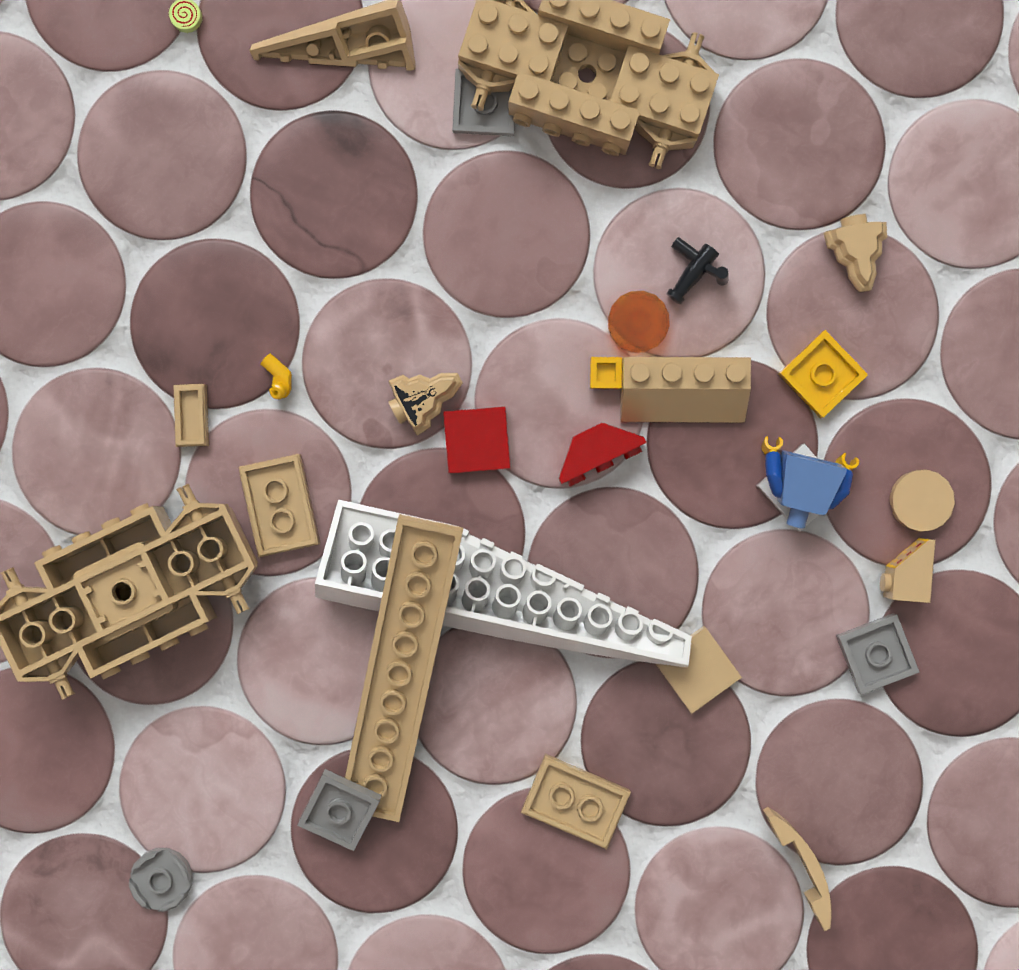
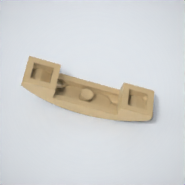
M769 807L763 809L781 845L785 846L791 842L793 843L814 885L813 888L803 893L823 930L830 929V894L817 858L801 835L784 817Z

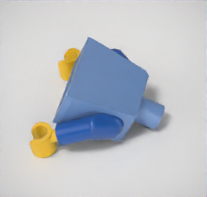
M766 436L761 446L763 453L766 454V477L771 492L777 497V501L781 505L791 508L786 524L804 529L809 512L826 515L828 510L834 509L850 494L853 479L852 470L859 465L858 458L852 459L848 465L845 462L846 453L838 457L835 462L782 450L780 454L778 452L783 445V439L778 437L776 447H772L768 444V436Z

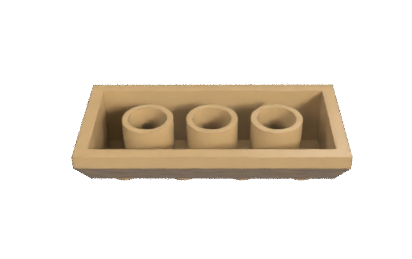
M623 357L620 422L744 423L751 390V357Z

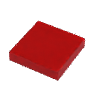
M505 407L444 412L448 473L510 469Z

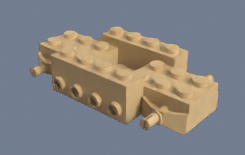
M476 0L458 54L459 70L476 87V93L471 104L472 108L477 109L478 106V110L483 111L488 94L491 95V92H509L512 89L508 108L509 115L514 116L513 122L524 127H530L532 124L543 128L542 131L548 135L559 137L562 134L571 137L573 142L582 146L593 144L602 147L601 150L613 156H619V154L626 155L635 129L653 145L654 151L649 166L654 167L657 156H659L656 169L662 168V163L668 150H683L694 147L719 74L715 73L699 56L704 40L702 34L699 35L697 43L694 45L698 33H692L687 50L683 52L659 55L670 19L613 0H542L538 15L523 0ZM585 68L591 69L596 77L592 82H583L578 77L579 71Z
M186 484L176 489L185 506L182 507L183 511L173 523H171L164 507H149L148 503L132 509L130 511L132 516L122 521L117 517L101 524L103 530L91 535L90 531L73 537L71 539L73 544L62 549L58 545L42 552L44 558L34 562L46 587H24L14 567L1 572L0 574L9 590L5 591L6 595L0 601V646L17 681H49L50 684L54 683L63 700L75 694L66 676H68L67 672L70 671L79 657L90 679L101 675L104 680L120 672L119 665L129 660L132 665H135L149 658V650L159 646L161 651L180 643L177 637L186 632H189L192 637L209 629L206 623L217 618V615L207 596L230 597L237 614L250 609L241 593V588L258 567V561L232 508L228 504L199 503L190 485ZM121 582L127 583L131 588V596L126 601L118 599L115 594V589Z

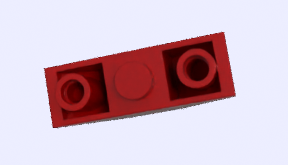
M600 423L572 437L558 479L561 484L567 482L569 487L585 480L584 473L594 468L597 473H600L614 466L612 459L620 455H624L625 459L641 453L642 449L640 446L647 442L643 436Z

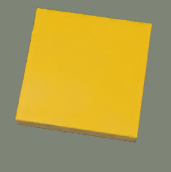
M826 330L822 331L778 373L819 418H824L868 376L863 368Z

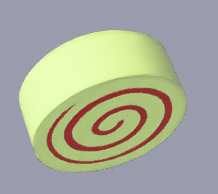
M176 0L171 5L169 17L176 29L184 33H190L200 27L202 12L193 0Z

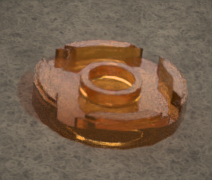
M630 291L620 296L612 305L607 318L608 332L613 341L621 349L631 353H645L657 347L666 337L670 326L669 313L664 302L655 294L646 291Z

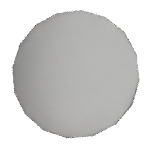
M155 848L145 852L134 863L131 869V878L129 879V888L133 898L142 907L148 910L154 909L158 910V912H166L177 907L187 897L192 886V870L188 861L179 852L170 848Z

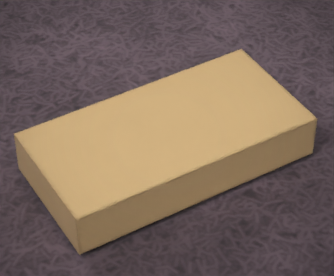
M173 385L175 446H209L207 385Z

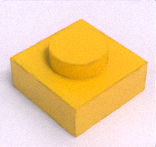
M590 357V389H621L622 357Z

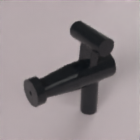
M680 237L676 238L671 247L691 262L685 268L673 289L670 288L666 293L673 301L681 305L685 300L683 296L705 273L716 277L717 283L721 286L728 283V269L723 266L719 268L712 266L719 256V253L713 247L705 243L698 251Z

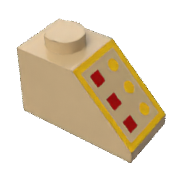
M918 538L885 566V573H882L880 577V590L883 592V597L891 600L930 603L935 540Z

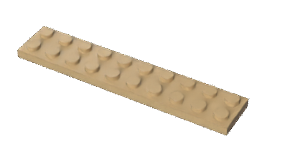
M399 514L345 775L346 779L381 794L380 802L372 817L399 822L464 529Z

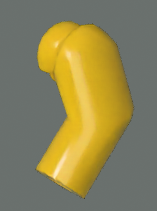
M270 353L262 360L260 365L273 375L272 388L269 389V393L274 399L279 400L286 398L292 390V374L285 365Z

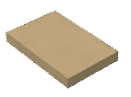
M301 454L238 467L258 557L320 544Z
M545 754L523 804L521 813L607 849L631 791Z

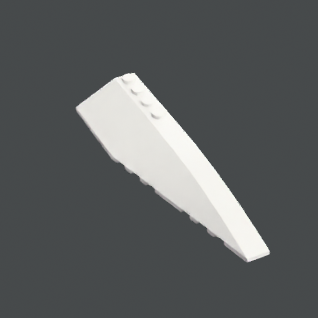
M338 500L315 581V598L379 612L397 520L401 513ZM463 529L442 626L557 649L655 664L688 667L692 636L659 620H650L638 614L639 611L629 606L625 608L610 601V597L601 593L597 595L585 589L584 585L540 564L534 565L522 559L523 556L512 551L508 553L494 546L495 543L485 538L481 540L468 534V530Z

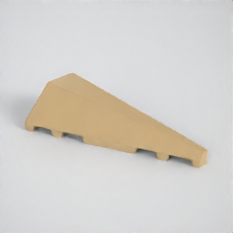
M385 0L254 43L250 48V53L254 60H259L261 57L280 58L281 62H290L291 59L309 60V64L356 67L358 64L377 65L379 69L395 66L406 67L408 71L415 70L416 67L410 25L401 0Z

